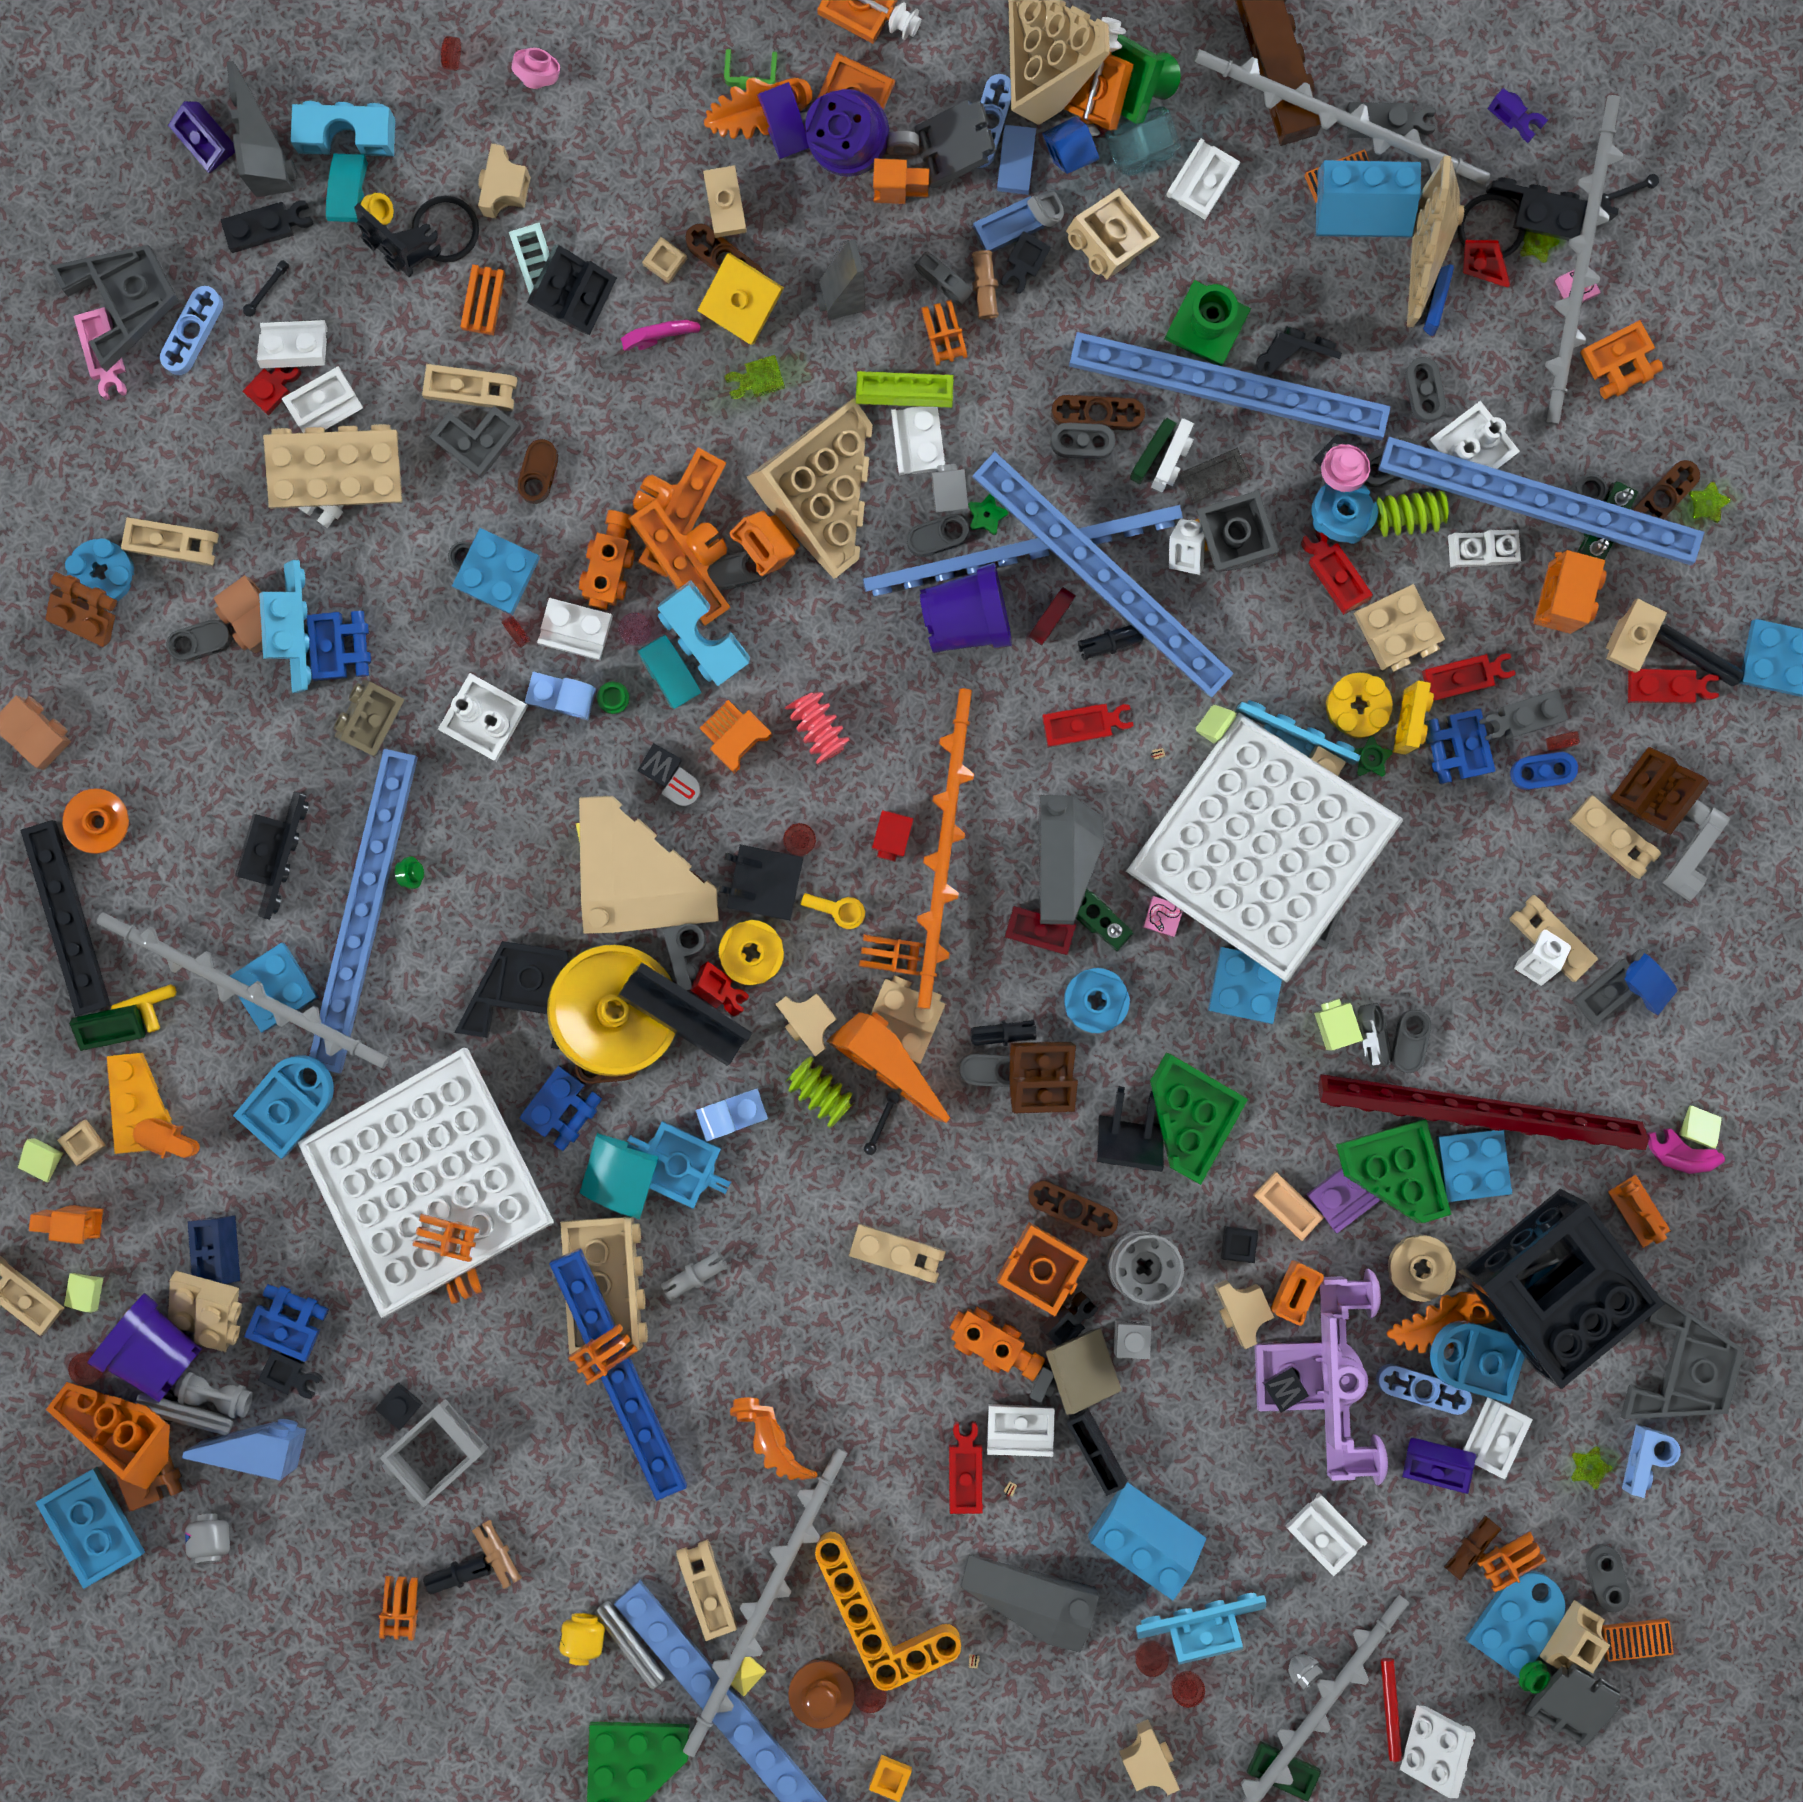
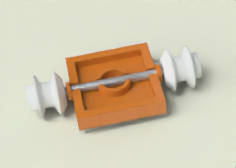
M822 0L817 8L818 15L872 44L875 43L886 21H889L890 33L897 29L902 31L903 40L909 35L914 37L921 23V18L918 17L919 10L915 9L912 13L906 11L905 2L895 7L898 0Z
M1102 17V21L1109 24L1110 54L1064 108V110L1081 117L1080 120L1087 125L1091 136L1100 134V131L1094 124L1107 130H1117L1134 65L1111 54V52L1122 48L1117 38L1118 35L1125 34L1126 30L1120 27L1121 21L1109 17Z

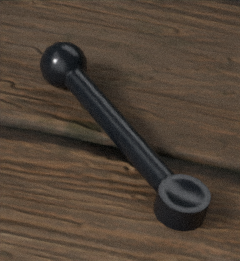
M1650 174L1643 182L1610 194L1603 193L1602 199L1610 201L1645 187L1655 188L1659 183V177L1655 174Z
M282 260L278 263L276 271L253 301L243 307V313L246 316L251 317L255 315L257 305L281 274L283 275L289 268V264L286 261Z
M890 1092L886 1097L888 1102L870 1142L864 1146V1152L867 1155H873L877 1150L876 1143L893 1105L898 1103L900 1099L896 1092Z

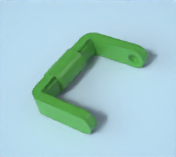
M726 49L725 83L727 86L740 87L741 90H746V81L753 77H730L731 49ZM772 52L770 79L754 78L768 84L776 83L777 52Z

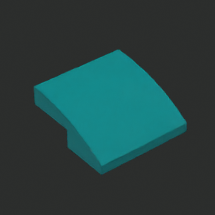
M597 1133L580 1194L613 1211L640 1219L658 1156L627 1148L629 1142Z

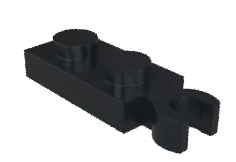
M304 200L296 201L287 210L284 203L279 202L220 219L229 250L235 253L294 236L292 226L297 225L301 228L312 226L314 223L310 216L305 218L298 217L300 211L309 209L307 202Z

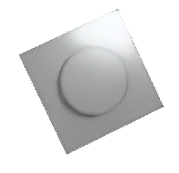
M957 464L937 466L938 472L931 473L935 512L969 509L965 469L957 470Z
M1115 1319L1113 1347L1115 1356L1117 1358L1150 1359L1151 1325L1149 1322Z

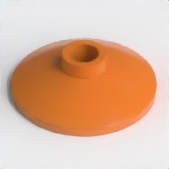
M88 789L78 793L69 801L63 813V829L69 842L77 849L92 854L105 853L118 846L124 839L129 826L128 811L122 800L112 792L104 789ZM99 816L104 818V825L101 828L95 826V819Z

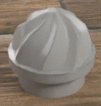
M1305 1654L1294 1656L1290 1661L1288 1669L1292 1682L1295 1685L1299 1684L1303 1690L1309 1688L1323 1674V1671L1318 1667V1660Z

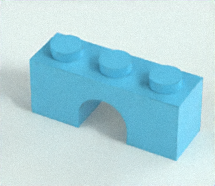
M305 101L303 105L292 104L291 144L298 154L330 155L333 137L340 131L351 130L356 134L355 145L361 154L365 156H394L395 117L389 107L380 103H369L367 106H354L347 102H337L335 106L322 105L315 101Z
M690 580L660 602L658 618L668 630L672 628L680 637L678 643L688 656L693 654L700 663L698 669L708 682L713 680L719 686L749 664L750 656L731 631L718 640H708L699 633L697 621L709 611L711 605L692 580Z

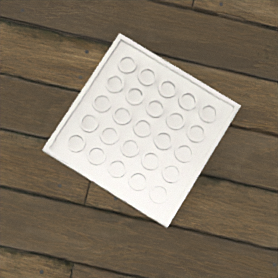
M1239 712L1126 872L1273 974L1288 982L1403 822V818Z
M468 1048L460 1049L298 1142L301 1152L381 1318H386L554 1223ZM425 1214L451 1222H462V1224L479 1228V1233H475L473 1240L476 1245L471 1247L469 1255L472 1257V1261L467 1262L447 1256H440V1253L412 1246L413 1240H422L441 1245L440 1241L416 1235L417 1227H426L443 1232L446 1229L420 1222V1215ZM465 1230L460 1231L459 1238H464ZM457 1244L456 1253H460L462 1245Z

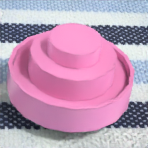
M539 48L518 50L514 54L512 71L523 81L525 86L539 89L552 85L558 80L560 65L548 52Z
M1345 444L1332 447L1326 453L1321 464V474L1325 482L1333 489L1341 492H1352L1359 489L1366 482L1371 470L1370 461L1366 454L1355 446Z

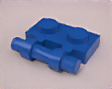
M364 611L351 612L352 624H343L340 612L307 615L311 673L314 681L347 678L346 665H355L356 677L369 676L368 664L371 663V653L367 652L366 635L369 634L368 624L364 620ZM344 636H353L354 653H345Z
M1481 708L1447 716L1449 729L1440 730L1438 718L1425 721V724L1428 726L1426 743L1431 745L1434 762L1431 763L1433 773L1437 772L1439 784L1452 782L1450 769L1456 767L1459 769L1461 780L1495 772L1489 741L1485 739V736H1487L1485 724H1480L1479 722L1483 718ZM1452 739L1456 757L1447 759L1443 741Z
M559 1065L519 1119L543 1137H547L553 1128L556 1129L560 1135L553 1144L564 1151L570 1142L574 1143L579 1137L578 1131L587 1119H592L597 1113L596 1107L603 1098L592 1091L586 1100L582 1099L578 1094L585 1084ZM572 1104L578 1111L567 1124L560 1118Z
M267 1284L263 1296L272 1299V1305L270 1309L262 1305L256 1307L244 1337L303 1362L307 1361L320 1332V1329L308 1324L312 1316L324 1321L329 1309L319 1305L318 1300L310 1297L304 1299L292 1294L289 1288L284 1286L277 1288ZM285 1305L301 1311L297 1320L282 1314Z

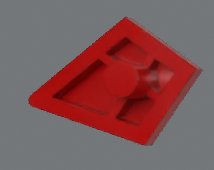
M1465 240L1463 273L1509 287L1510 279L1499 241Z

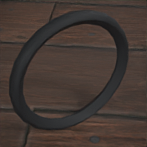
M1487 193L1472 199L1465 205L1463 222L1457 227L1459 240L1465 248V240H1467L1464 222L1467 214L1475 205L1482 201L1498 200L1509 205L1517 213L1518 204L1508 196L1499 193ZM1519 230L1513 245L1502 252L1503 258L1511 255L1519 248L1526 231Z
M445 195L434 197L422 204L413 218L411 229L419 227L422 215L433 205L447 202L463 208L472 221V236L469 243L460 252L448 256L439 255L432 259L437 262L447 263L462 259L474 248L479 236V222L470 205L459 198Z

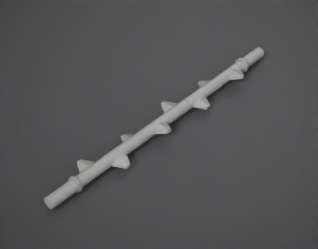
M1200 49L1194 58L1195 63L1223 74L1222 76L1225 78L1227 76L1263 91L1265 106L1269 109H1272L1281 100H1285L1318 114L1321 126L1325 130H1328L1335 123H1339L1372 137L1374 151L1377 155H1381L1390 146H1393L1426 160L1431 175L1443 156H1449L1421 144L1419 133L1416 129H1412L1405 136H1402L1369 122L1368 109L1364 104H1361L1352 113H1348L1313 98L1310 84L1304 82L1294 90L1261 76L1258 59L1254 57L1241 67L1233 64L1232 60L1226 61ZM1451 157L1455 175L1459 174L1482 185H1486L1490 178L1489 172L1463 162L1462 158L1456 159Z
M1616 95L1607 96L1602 127L1598 132L1600 133L1593 174L1578 179L1577 183L1589 197L1582 234L1569 239L1568 245L1578 254L1570 297L1559 300L1554 305V308L1565 316L1566 319L1559 356L1546 361L1545 367L1555 376L1553 387H1550L1552 393L1546 423L1558 425L1560 422L1564 395L1568 391L1566 385L1573 348L1586 343V337L1577 329L1584 289L1600 281V276L1589 268L1596 226L1609 221V215L1600 206L1608 165L1623 159V153L1612 144L1613 136L1617 132L1615 125L1621 99L1620 96Z
M104 912L99 915L97 919L98 925L124 937V940L127 942L132 941L167 959L172 972L176 973L183 967L217 984L221 1001L225 1002L236 994L272 1012L278 1026L282 1027L291 1022L323 1038L326 1053L329 1056H333L343 1048L350 1052V1055H356L382 1069L388 1064V1056L362 1044V1041L359 1039L354 1040L321 1023L318 1007L313 1005L304 1013H301L266 995L261 982L256 981L251 986H248L214 969L212 956L208 951H205L195 959L159 941L153 927H149L144 932L136 929V926H130Z
M836 1447L822 1476L818 1477L819 1482L816 1488L799 1490L797 1496L804 1505L805 1510L787 1545L774 1546L770 1549V1554L777 1565L759 1601L742 1603L740 1606V1610L748 1622L730 1658L714 1661L712 1664V1668L718 1675L719 1680L701 1715L696 1718L697 1723L683 1749L685 1754L695 1757L709 1727L713 1726L712 1721L716 1713L732 1711L734 1705L726 1693L744 1658L761 1656L763 1650L755 1636L773 1600L790 1596L791 1590L784 1581V1578L802 1543H814L820 1539L812 1523L830 1487L834 1486L833 1481L848 1454L846 1451Z
M1400 1594L1381 1619L1376 1620L1377 1624L1372 1631L1361 1629L1353 1631L1352 1634L1358 1646L1357 1651L1334 1681L1325 1679L1317 1681L1316 1684L1321 1698L1296 1731L1283 1728L1278 1730L1277 1734L1283 1749L1259 1781L1244 1779L1241 1782L1246 1796L1243 1802H1260L1274 1783L1292 1784L1294 1780L1288 1764L1313 1731L1325 1733L1330 1731L1331 1727L1326 1714L1350 1682L1363 1685L1368 1683L1369 1679L1363 1664L1385 1635L1392 1631L1390 1630L1410 1603Z

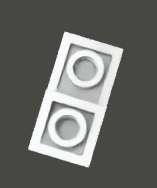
M1488 530L1484 533H1453L1448 535L1450 568L1504 565L1521 562L1519 530Z

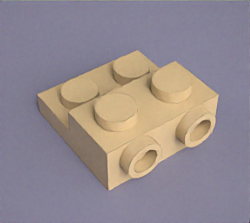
M1120 188L1077 215L1066 230L1069 234L1068 240L1070 245L1076 250L1081 249L1089 258L1091 270L1095 274H1102L1106 280L1127 267L1133 258L1154 245L1160 238Z
M1414 584L1354 613L1382 671L1389 667L1392 668L1393 672L1411 664L1409 658L1418 653L1421 654L1422 658L1439 651L1438 644L1445 640L1432 612H1427Z
M894 975L892 981L885 979L872 1012L877 1013L889 1022L887 1028L897 1036L912 1061L921 1064L945 1003L940 1002L942 995L932 992L931 1008H917L919 992L910 989L911 982Z
M175 1271L170 1279L168 1320L180 1330L193 1332L196 1344L226 1352L229 1345H235L240 1334V1326L237 1325V1320L242 1310V1303L238 1302L239 1288Z

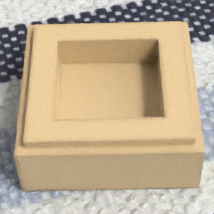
M660 237L642 264L669 284L688 258L686 254Z
M83 1120L57 1140L76 1166H80L106 1146L88 1120Z

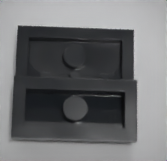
M554 245L527 303L565 325L590 335L617 277L592 261H584L564 247Z

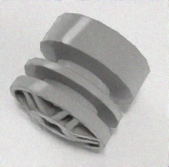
M1145 1230L1129 1231L1115 1240L1109 1248L1106 1258L1107 1276L1113 1287L1135 1302L1145 1305L1160 1304L1171 1298L1181 1286L1184 1276L1183 1259L1176 1246L1157 1234ZM1138 1259L1148 1260L1144 1264L1147 1268L1145 1272L1136 1270L1139 1267L1136 1262Z

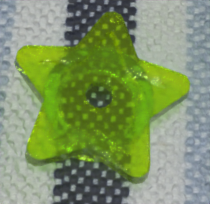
M1526 231L1520 256L1534 255L1542 263H1545L1548 258V250L1558 245L1560 241L1554 237ZM1535 240H1539L1540 245H1536Z
M1710 482L1703 491L1689 492V496L1693 500V519L1708 517L1715 523H1719L1721 520V508L1731 502L1729 497L1719 494L1715 482ZM1707 500L1712 502L1711 506L1706 504Z
M1595 1446L1587 1454L1572 1453V1458L1576 1464V1469L1571 1476L1572 1481L1586 1480L1594 1489H1598L1600 1480L1613 1469L1611 1465L1601 1459L1600 1448ZM1591 1464L1593 1469L1588 1470L1587 1466Z

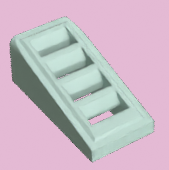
M540 223L509 232L529 295L535 286L531 279L538 277L543 268L529 272L527 266L543 261L546 262L550 254ZM538 237L539 242L520 247L519 241ZM537 249L542 250V255L524 259L523 254Z

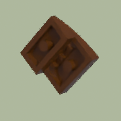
M1648 747L1610 798L1633 815L1671 835L1709 785L1706 777L1680 766L1675 758Z
M1072 1042L1011 1043L1010 1097L1014 1114L1075 1112L1078 1080L1073 1077L1075 1044Z

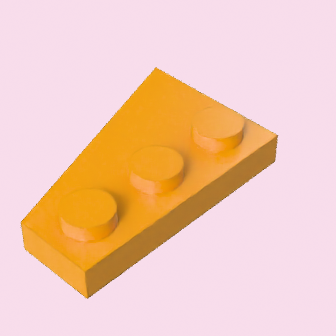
M143 1053L107 1056L114 1152L119 1154L149 1151L135 1142L133 1130L136 1125L150 1118H158L171 1123L170 1120L172 1119L160 1098L157 1084Z

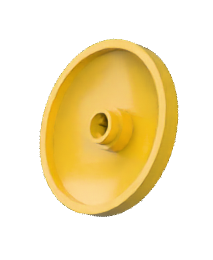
M623 945L594 947L574 957L556 977L548 998L547 1015L549 1027L560 1050L568 1059L582 1069L604 1076L629 1075L651 1065L663 1055L671 1044L676 1033L617 997L632 971L641 962L672 981L666 970L646 953Z

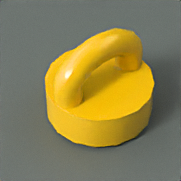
M373 193L363 198L361 205L382 225H387L391 222L394 214L393 204L385 194Z

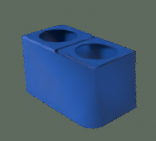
M1076 116L1043 132V137L1053 163L1064 173L1068 174L1099 160L1097 149L1087 125Z

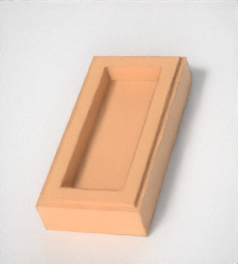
M1274 1172L1253 1194L1258 1201L1301 1241L1324 1218L1277 1172Z

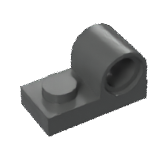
M683 924L665 928L663 933L677 985L686 991H690L697 972L694 963L688 964L686 957L700 953L706 946L707 936L701 927L694 924ZM689 930H694L699 936L698 944L692 949L686 948L682 943L683 934Z

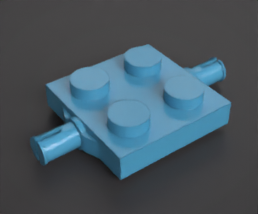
M664 1121L661 1122L655 1137L648 1143L632 1135L629 1136L627 1141L631 1143H628L627 1148L658 1156L650 1189L693 1209L701 1193L708 1186L724 1194L727 1193L731 1181L714 1175L715 1162L722 1148Z

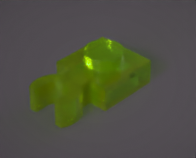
M775 355L744 364L747 372L745 374L730 372L724 376L726 383L732 381L740 383L737 390L729 392L731 399L743 397L746 391L752 389L755 398L785 388Z

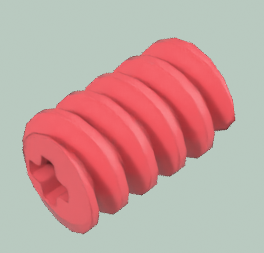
M823 692L809 693L785 707L786 710L796 709L790 716L792 721L802 720L796 728L797 731H809L803 738L804 743L815 742L809 751L810 754H822L816 761L817 765L841 753L844 750V746L850 740L849 737L838 738L837 735L843 729L842 725L831 726L832 722L837 718L836 714L828 716L824 714L831 705L829 703L819 705L818 701L824 695Z

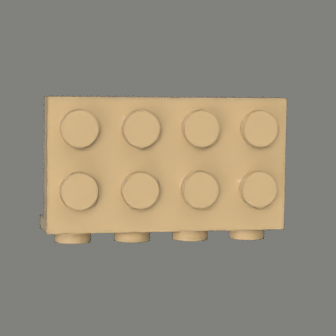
M371 425L370 431H358L357 426L338 427V432H325L323 427L305 428V433L292 434L291 429L278 428L272 429V434L263 435L268 504L270 509L402 503L399 437L397 430H391L390 425Z
M630 1216L560 1222L563 1255L580 1248L582 1249L615 1325L621 1324L623 1330L619 1333L620 1336L627 1333L631 1339L625 1347L627 1348L634 1344L638 1351H640L643 1343L648 1341L647 1323H641L640 1309H645L646 1306L644 1289L639 1290L638 1276H643L642 1256L637 1257L636 1243H641L640 1224H634V1218ZM566 1302L569 1354H572L584 1346L585 1342Z

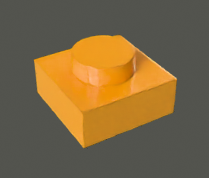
M881 1755L870 1781L869 1790L900 1802L911 1775L912 1767Z

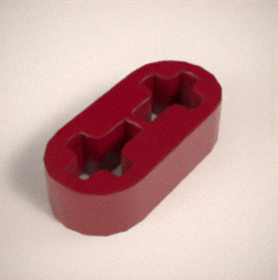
M1062 587L1031 631L1029 638L1042 646L1068 610L1076 595Z

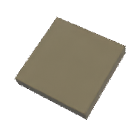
M1101 1328L1092 1329L1046 1351L1067 1415L1075 1414L1122 1391Z

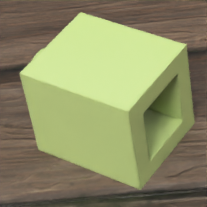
M1340 999L1332 1000L1321 1004L1322 1011L1314 1013L1326 1050H1335L1363 1041L1351 1003L1341 1004Z

